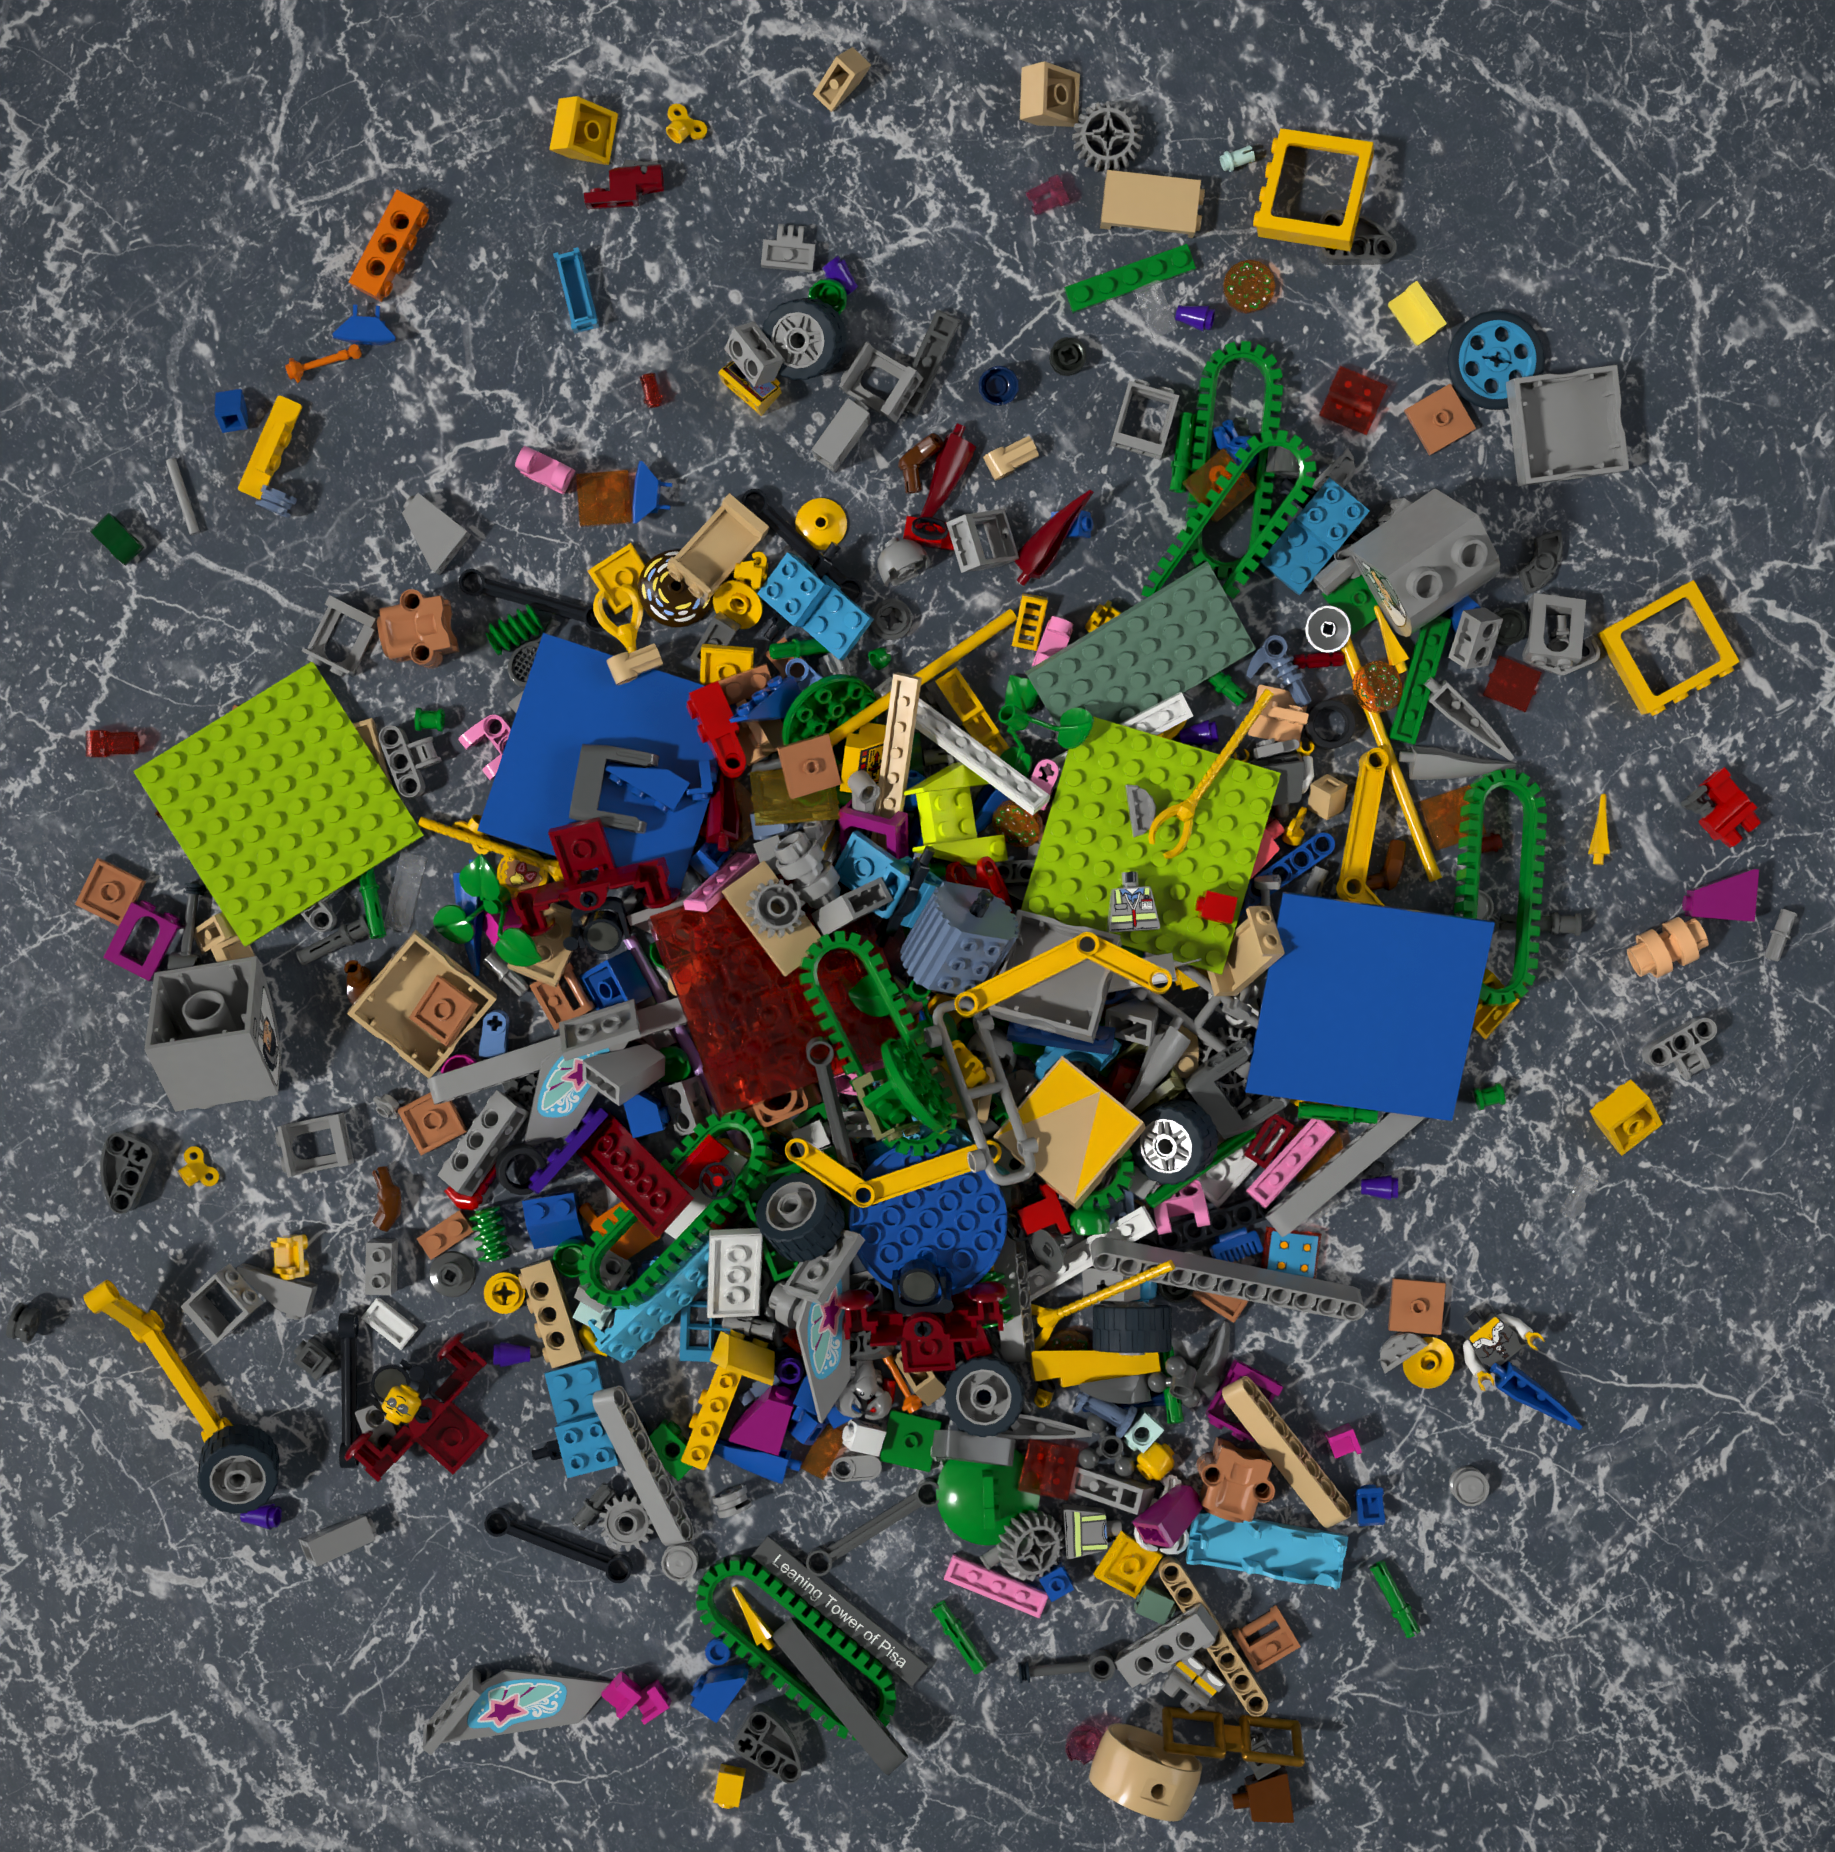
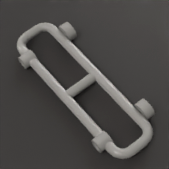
M1184 965L1176 968L1213 995L1194 1020L1161 995L1153 993L1144 987L1133 988L1130 991L1141 1001L1145 998L1149 999L1172 1018L1176 1015L1183 1019L1182 1025L1217 1052L1228 1047L1202 1026L1221 1002L1228 1004V1001L1235 1002V999L1231 996H1214L1210 980L1192 966ZM1251 1012L1250 1018L1246 1019V1021L1257 1029L1259 1017ZM1245 1061L1234 1071L1247 1080L1250 1063Z
M964 998L960 1002V1009L966 1008L971 1011L975 1003L969 998ZM955 999L943 1002L933 1012L934 1026L924 1028V1039L929 1048L942 1047L976 1143L977 1150L970 1151L967 1154L969 1167L973 1173L985 1170L989 1179L1001 1186L1025 1181L1035 1171L1034 1153H1038L1039 1147L1034 1137L1027 1138L989 1031L994 1029L993 1018L990 1014L983 1015V1012H980L973 1016V1026L980 1035L996 1082L967 1089L943 1021V1015L946 1012L956 1010L954 1005ZM1000 1092L1017 1139L1018 1152L1025 1161V1168L1023 1170L1007 1175L997 1172L971 1099Z

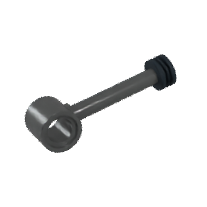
M199 882L184 883L187 887L185 888L186 891L183 890V893L188 894L181 953L172 952L170 954L167 971L201 965L200 955L191 954L199 895L204 896L205 893H202V891L205 890L202 889L206 886L200 885Z
M762 1263L761 1274H763L765 1281L761 1283L760 1303L766 1321L776 1323L777 1325L773 1338L775 1347L771 1350L775 1352V1360L786 1359L794 1352L790 1350L792 1349L790 1347L791 1343L784 1342L775 1312L769 1307L770 1297L767 1289L769 1288L772 1273L770 1268Z
M1097 1649L1091 1653L1088 1661L1030 1667L1029 1661H1026V1664L1023 1662L1022 1665L1021 1662H1018L1016 1674L1019 1677L1020 1684L1023 1681L1026 1682V1680L1030 1683V1677L1089 1672L1096 1681L1105 1682L1113 1677L1115 1664L1114 1657L1109 1651ZM1103 1660L1109 1666L1105 1670H1098L1095 1667L1096 1662Z

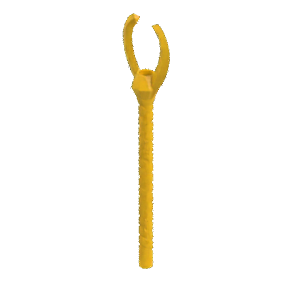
M624 583L621 585V588L629 594L633 605L630 623L617 627L609 620L602 605L604 591H599L596 594L593 611L599 624L608 633L616 637L625 646L628 653L637 650L636 637L643 617V607L637 590L631 585Z
M1265 689L1258 701L1249 711V714H1247L1244 721L1237 728L1235 734L1230 738L1226 747L1223 748L1221 754L1216 758L1190 797L1177 805L1165 809L1152 822L1148 838L1149 843L1153 845L1155 844V834L1158 828L1167 819L1176 816L1184 822L1183 833L1177 846L1163 854L1166 859L1178 856L1185 849L1191 836L1193 818L1199 800L1274 694L1270 690Z
M422 816L418 822L419 827L433 830L437 833L448 835L451 838L471 843L483 849L542 868L556 882L564 880L557 859L547 860L536 857L533 854L513 849L477 835L475 836L472 833L452 828Z
M1168 1260L1131 1276L1129 1279L1127 1278L1122 1282L1120 1281L1115 1285L1113 1284L1108 1288L1106 1287L1076 1300L1062 1308L1048 1309L1031 1304L1032 1315L1038 1316V1324L1043 1328L1034 1340L1035 1351L1039 1350L1047 1342L1053 1328L1060 1319L1174 1270L1175 1265L1173 1261Z

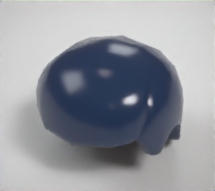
M994 366L985 370L978 382L980 395L985 402L994 406H1001L1012 402L1019 391L1017 376L1011 369L1004 366Z

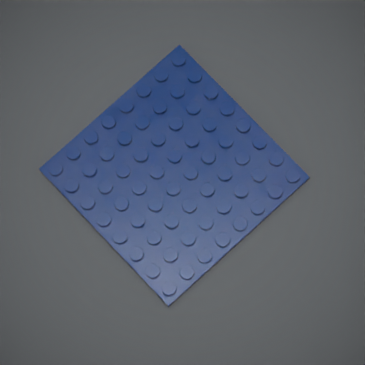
M543 633L477 831L556 856L548 835L549 829L580 822L570 819L569 813L582 744L608 745L656 754L660 756L658 767L648 768L671 771L690 783L688 789L701 788L698 765L700 761H709L710 767H715L717 778L719 772L718 764L708 743H702L698 735L697 725L699 723L697 718L692 720L686 708V701H689V693L704 687V685L652 669L638 675L636 679L617 686L606 662L613 655ZM737 703L729 705L733 715L737 713ZM613 762L606 763V768L607 766L640 768ZM605 770L598 810L632 816L640 821L647 822L645 834L603 827L616 866L622 867L665 857L670 872L667 881L669 888L681 889L711 795H708L707 800L693 801L692 797H687L685 793L675 812L668 810L665 813L653 806L655 801L645 797L643 800L630 792L632 788L623 783L622 786H619L608 779L609 774Z
M1283 892L1276 926L1285 954L1268 968L1245 1093L1452 1121L1495 922Z

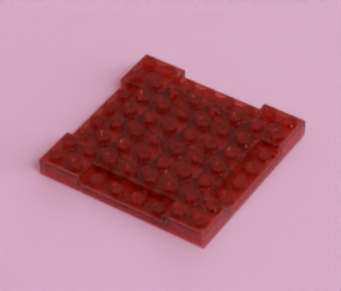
M841 854L837 855L835 861L832 864L833 867H835ZM781 873L776 875L779 880H783L786 886L795 880H785ZM838 881V885L841 888L839 897L852 891ZM725 897L708 912L685 910L683 905L649 917L648 925L664 968L668 970L702 1061V1070L720 1118L819 1082L816 1068L807 1058L806 1046L815 1037L826 1038L835 1032L832 1027L822 1031L818 1022L827 1017L824 1012L815 1016L811 1009L812 1006L819 1003L817 997L807 1002L803 992L811 989V984L800 985L799 975L809 973L808 970L798 967L785 977ZM805 903L801 910L805 912L806 917L821 935L811 916L817 910L810 908L809 904ZM869 914L837 930L845 931V941H847L851 932L861 935L858 943L859 946L868 940L874 946L868 955L873 957L880 953L884 961L875 966L877 971L880 972L887 968L892 976L890 977L891 981L895 983L883 949L874 943L878 936ZM831 933V934H829V937H830V939H831L832 942H833V936H832V933ZM837 948L824 954L818 963L817 977L819 984L862 1067L882 1062L881 1045L889 1039L898 1040L902 1039L890 1014L884 1017H872L861 1012L852 1003L848 995L849 991L869 974L857 954L848 949ZM901 997L893 998V1000L896 1001V1000L900 999ZM903 1008L899 1010V1013L903 1016L907 1014V1011ZM911 1023L906 1025L908 1031L913 1029ZM840 1042L832 1045L833 1051L842 1048ZM817 1044L812 1047L810 1054L813 1058L821 1060L828 1056L830 1049L824 1044ZM834 1054L831 1061L834 1077L844 1074L841 1066L850 1062L848 1057L838 1061Z

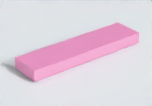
M742 852L734 854L683 901L685 910L708 912L724 897L721 892L760 864L757 854Z
M1311 1119L1252 1183L1246 1192L1266 1209L1336 1131L1323 1120Z
M956 1554L952 1555L944 1575V1580L1037 1618H1040L1048 1599L1046 1591L993 1569L988 1570L985 1566Z

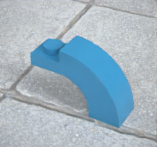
M1114 1039L1112 1055L1046 1046L1044 1054L1035 1063L1037 1067L1033 1077L1040 1082L1061 1056L1069 1062H1086L1100 1072L1117 1056L1121 1044Z

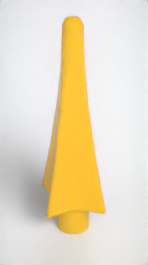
M1375 606L1374 611L1382 632L1389 666L1395 665L1398 674L1408 670L1405 660L1410 658L1389 627L1380 607Z
M1601 794L1596 825L1588 852L1589 855H1594V865H1604V856L1610 854L1606 794Z
M733 1586L732 1591L745 1615L756 1645L762 1643L766 1651L772 1649L775 1644L770 1637H772L774 1632L753 1610L739 1589Z

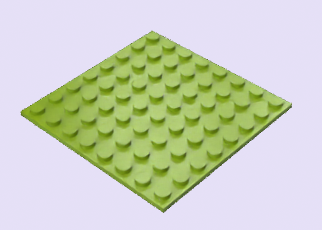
M313 662L306 664L133 771L244 947L252 944L424 836Z
M1093 717V727L1085 741L1074 749H1068L1021 910L1054 918L1067 925L1085 926L1107 932L1111 890L1123 888V872H1138V886L1151 887L1160 929L1110 933L1120 935L1122 945L1154 955L1172 953L1173 960L1181 963L1201 958L1202 960L1188 963L1187 965L1222 975L1281 773L1229 758L1197 804L1191 836L1185 849L1178 856L1166 859L1163 854L1177 846L1183 833L1184 822L1176 816L1163 822L1155 834L1154 845L1149 843V829L1143 835L1133 838L1125 785H1137L1146 790L1153 797L1157 817L1165 809L1177 805L1190 797L1219 754ZM1204 891H1212L1237 897L1238 900L1232 924L1227 925L1198 918L1199 911H1195L1198 896H1203Z

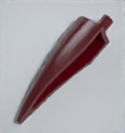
M956 423L953 432L946 435L944 439V445L941 447L936 458L930 490L920 517H933L958 484L977 448L962 438L966 427ZM920 523L916 525V528L920 529L927 523Z
M1091 489L1056 513L1018 551L1019 559L1014 562L1023 571L1017 578L1021 585L1025 586L1031 577L1040 579L1053 563L1070 528L1094 493Z
M730 758L725 763L729 768L733 769L732 758ZM719 769L717 782L714 784L713 794L709 803L706 842L718 844V851L725 852L728 851L729 842L738 840L739 812L734 779L727 778Z

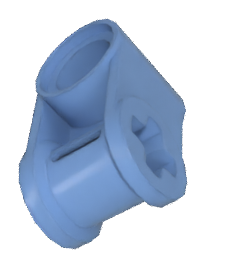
M799 658L790 660L785 668L787 677H790L792 665L798 663L804 666L805 672L803 676L799 678L794 677L801 692L823 678L804 660Z
M500 1009L493 1010L484 1017L479 1058L490 1059L508 1053L510 1020L505 1011ZM496 1016H498V1021H502V1024L495 1028L494 1023L490 1022Z

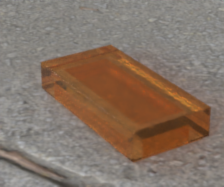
M830 1423L827 1424L811 1446L801 1465V1469L824 1480L843 1444V1430L838 1427L833 1429Z

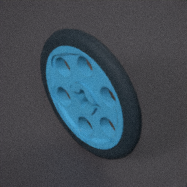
M1493 310L1470 318L1458 329L1452 338L1448 350L1447 365L1454 387L1464 399L1484 409L1503 410L1509 408L1506 382L1509 381L1510 372L1518 371L1522 377L1543 375L1545 353L1538 333L1529 322L1513 313ZM1499 327L1505 328L1508 332V338L1505 342H1500L1495 337V331ZM1473 336H1479L1483 339L1484 345L1481 350H1475L1471 347L1470 341ZM1517 345L1526 347L1527 356L1525 359H1518L1515 356L1514 349ZM1498 354V359L1505 363H1500L1494 367V362L1488 358ZM1468 362H1475L1479 370L1476 376H1469L1466 373L1465 366ZM1487 379H1493L1497 382L1498 389L1495 393H1488L1485 390L1484 384Z

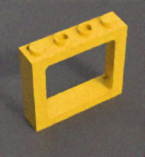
M1280 128L1278 138L1274 137L1271 153L1274 154L1273 160L1268 162L1266 166L1265 178H1268L1267 184L1262 186L1259 202H1262L1260 211L1256 210L1253 226L1257 228L1258 237L1351 252L1374 157L1373 142ZM1288 146L1359 157L1342 225L1332 226L1271 215Z
M1694 580L1685 583L1596 634L1641 715L1650 713L1654 716L1666 709L1664 704L1671 700L1677 703L1689 696L1687 691L1694 687L1698 691L1710 685V678L1719 675L1720 678L1734 671L1732 666L1740 662ZM1686 598L1689 600L1716 648L1720 660L1662 694L1655 696L1652 694L1621 639V633L1678 600Z

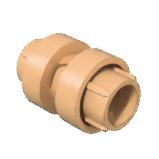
M1676 917L1662 924V933L1660 934L1650 929L1637 935V945L1628 948L1627 955L1633 969L1640 977L1652 973L1654 977L1659 978L1673 971V962L1675 961L1685 966L1698 960L1699 950L1707 947L1709 943L1706 933L1697 919L1693 918L1684 922L1680 917Z

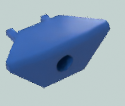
M353 304V316L332 333L334 339L357 345L381 346L394 342L396 339L385 326V321L380 320V306H376L375 317L357 316L358 305Z
M639 461L635 476L632 504L633 524L640 522L649 513H658L659 509L670 510L669 505H659L661 486L672 487L673 483L658 480L643 461Z

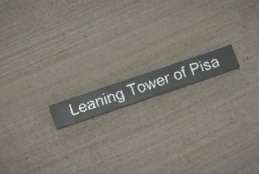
M767 1535L753 1552L751 1557L911 1687L928 1668V1664L823 1578L811 1574L802 1561L770 1535Z

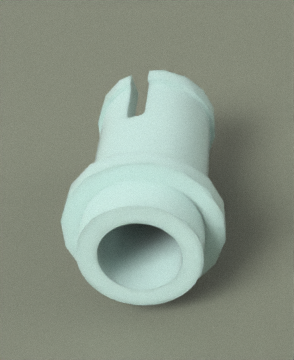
M1248 145L1230 153L1225 151L1224 155L1220 156L1222 169L1232 172L1235 167L1254 162V151L1250 152L1252 147Z

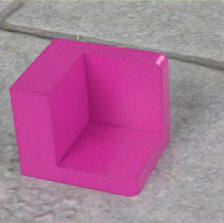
M506 905L508 912L505 916L503 933L508 928H520L522 926L520 918L510 905ZM486 911L483 931L495 946L497 941L500 940L497 933L501 913L490 914Z
M1349 1423L1324 1432L1335 1459L1353 1451L1357 1455L1362 1453L1354 1430Z
M622 1671L601 1692V1696L616 1708V1716L619 1719H622L642 1697L640 1686Z
M658 1679L641 1690L642 1697L636 1703L643 1714L641 1719L643 1724L648 1723L670 1708L672 1700Z

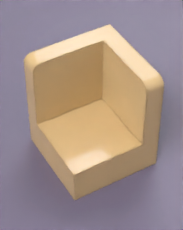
M1329 774L1312 782L1310 785L1308 810L1325 820H1329L1344 810L1348 785Z
M237 935L210 948L217 962L255 956L251 946L244 947Z

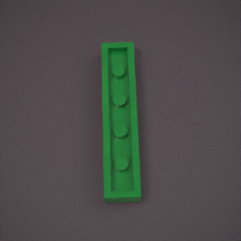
M1188 244L1066 286L1064 291L1071 311L1074 314L1195 271L1196 267Z
M1438 616L1420 628L1388 738L1415 745L1431 692L1424 684L1430 677L1435 678L1452 619Z

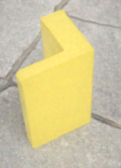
M1418 281L1411 284L1402 294L1388 303V307L1416 346H1419L1439 332L1447 324Z

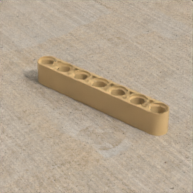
M1244 1376L1222 1389V1395L1227 1405L1318 1521L1325 1528H1330L1350 1518L1351 1509L1348 1502L1256 1384L1249 1377Z
M1164 1557L1158 1564V1571L1168 1591L1183 1613L1199 1603L1203 1604L1219 1626V1637L1214 1644L1206 1648L1246 1711L1252 1716L1263 1715L1268 1709V1701L1261 1686L1181 1563L1175 1557ZM1168 1566H1175L1177 1568V1572L1172 1576L1164 1574V1570ZM1182 1588H1190L1191 1594L1188 1597L1184 1598L1178 1595L1179 1590ZM1231 1653L1234 1657L1230 1662H1222L1220 1660L1222 1655ZM1239 1675H1246L1248 1677L1247 1681L1243 1684L1235 1683V1679ZM1253 1697L1262 1698L1261 1702L1256 1706L1249 1704L1250 1699Z

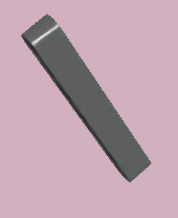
M791 1617L772 1634L779 1647L886 1775H890L908 1759V1755L903 1747L795 1618Z

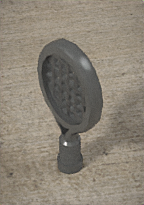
M550 617L542 635L543 633L553 635L561 623ZM542 636L537 640L527 641L519 645L512 653L508 662V674L515 685L526 686L531 671L529 665L530 663L533 664L531 661L535 659L534 657Z

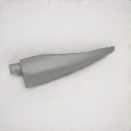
M1432 677L1425 682L1424 685L1431 691L1428 699L1429 702L1448 719L1508 760L1514 759V756L1492 727L1446 680L1437 683Z
M1412 746L1411 752L1400 751L1399 753L1400 762H1410L1409 779L1412 780L1472 777L1516 766L1514 762L1475 758L1437 747Z
M1175 1015L1169 1025L1162 1024L1155 1034L1152 1046H1148L1140 1072L1123 1103V1106L1129 1111L1137 1106L1164 1079L1191 1043L1186 1036L1178 1031L1184 1021L1180 1017Z
M1020 1414L1016 1422L1008 1430L999 1433L995 1437L1011 1439H1069L1092 1437L1093 1432L1058 1421Z

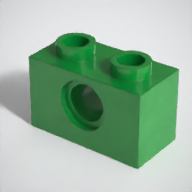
M664 1419L648 1437L663 1467L679 1481L693 1467L681 1461L689 1440L681 1434L682 1429L674 1421L668 1422ZM670 1442L677 1443L680 1447V1452L676 1454L670 1453L667 1449V1444Z

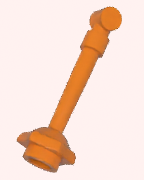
M353 344L349 347V350L344 349L336 354L305 364L295 361L294 358H289V364H286L285 367L290 380L295 379L299 383L306 370L340 360L345 361L350 357L359 359L362 353L359 346Z
M892 1354L889 1357L882 1358L906 1397L902 1410H908L910 1414L923 1407L921 1404L922 1400L917 1395H911L893 1361Z

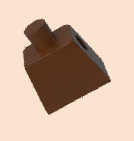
M1280 1766L1281 1768L1260 1780H1257L1255 1774L1244 1778L1246 1792L1231 1794L1234 1810L1249 1808L1251 1820L1254 1822L1294 1823L1288 1774L1285 1766Z

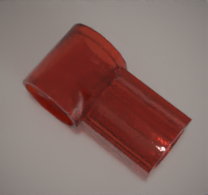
M85 731L86 757L102 758L110 757V755H138L140 739L137 732Z

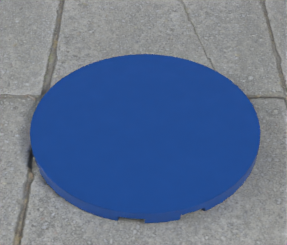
M936 1141L940 1149L930 1154L927 1153L923 1146L924 1156H911L910 1148L907 1155H902L895 1152L896 1147L878 1157L863 1173V1179L867 1181L961 1149V1147L951 1143L941 1144ZM985 1170L975 1173L970 1171L868 1207H858L851 1201L849 1228L851 1232L858 1233L865 1239L857 1252L861 1263L885 1287L893 1291V1270H898L900 1280L903 1266L910 1260L919 1258L932 1262L938 1268L939 1274L940 1267H946L947 1280L951 1281L953 1285V1296L980 1281L996 1262L1006 1237L1007 1209L1000 1185L991 1181ZM859 1188L856 1196L858 1200L867 1202L871 1199V1192L867 1188ZM939 1283L938 1293H937V1295L935 1296V1298L941 1297V1284H940V1283Z

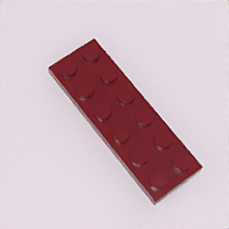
M608 1112L605 1120L576 1151L580 1158L657 1238L661 1236L694 1199L636 1138L632 1137V1134L610 1112Z

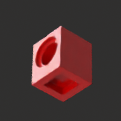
M1204 891L1203 896L1199 895L1197 898L1195 911H1199L1198 918L1230 925L1233 922L1238 898L1212 891Z

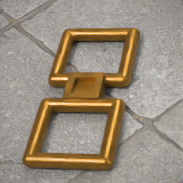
M1166 1706L1162 1709L1163 1749L1166 1753L1222 1759L1226 1756V1751L1241 1752L1243 1760L1248 1762L1302 1767L1305 1763L1301 1724L1297 1720L1241 1715L1239 1717V1726L1224 1725L1223 1714L1220 1712L1195 1710L1191 1714L1185 1708ZM1172 1718L1213 1722L1215 1747L1174 1743ZM1250 1726L1291 1730L1293 1755L1252 1751Z

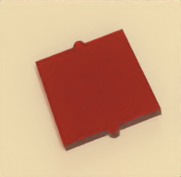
M1499 656L1492 673L1488 674L1490 679L1483 696L1525 713L1532 696L1536 694L1535 688L1542 672Z

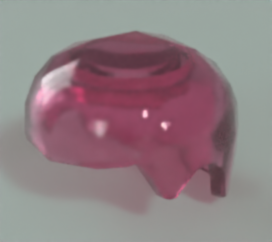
M1088 1724L1075 1726L1068 1733L1065 1743V1752L1071 1762L1078 1760L1083 1765L1093 1761L1103 1737L1100 1730Z

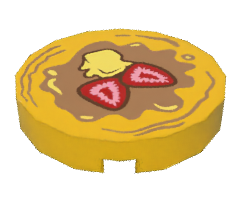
M518 849L526 853L533 854L536 857L538 856L543 858L539 853L533 850ZM504 856L497 868L499 883L510 891L511 897L515 891L548 884L549 873L544 869Z

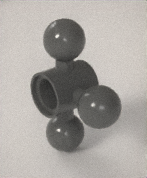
M1171 1356L1166 1361V1370L1172 1377H1167L1159 1371L1153 1372L1149 1376L1148 1386L1152 1391L1159 1393L1170 1387V1394L1175 1398L1181 1399L1183 1406L1192 1408L1198 1405L1200 1393L1194 1388L1197 1371L1192 1366L1187 1365L1181 1356Z
M1093 1413L1090 1414L1087 1419V1426L1090 1431L1099 1433V1447L1096 1449L1085 1448L1080 1452L1079 1463L1086 1469H1092L1097 1466L1099 1457L1104 1455L1106 1458L1116 1460L1114 1468L1119 1476L1128 1477L1132 1475L1135 1470V1463L1130 1457L1122 1455V1439L1115 1436V1431H1107V1421ZM1108 1439H1115L1118 1442L1114 1450L1104 1448V1443Z

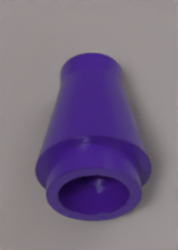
M836 256L822 268L826 273L824 275L826 278H832L843 285L847 296L858 288L845 260H841L839 256Z
M1178 305L1175 321L1183 322L1204 332V330H1211L1215 310L1210 309L1209 306Z
M1209 720L1182 729L1180 731L1181 743L1213 745V742H1219L1216 721L1209 722Z
M1387 1175L1361 1179V1194L1390 1201L1391 1198H1398V1177Z
M501 1341L500 1344H494L493 1365L505 1367L530 1362V1346H520Z
M787 1358L780 1362L777 1373L784 1383L794 1384L802 1378L803 1366L798 1360ZM792 1364L796 1370L790 1371L787 1366Z
M273 1503L261 1505L258 1509L248 1513H240L241 1522L269 1530L273 1527L277 1528L282 1517L281 1508Z

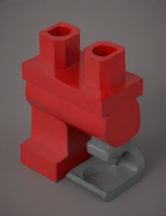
M1723 767L1704 780L1699 787L1681 802V806L1684 809L1700 814L1701 819L1698 822L1710 834V837L1714 841L1720 839L1731 848L1743 839L1735 829L1736 826L1741 824L1747 832H1750L1761 821L1754 812L1757 806L1750 802L1747 795L1730 778L1731 774ZM1704 793L1716 804L1715 807H1712L1709 801L1704 802L1702 800Z

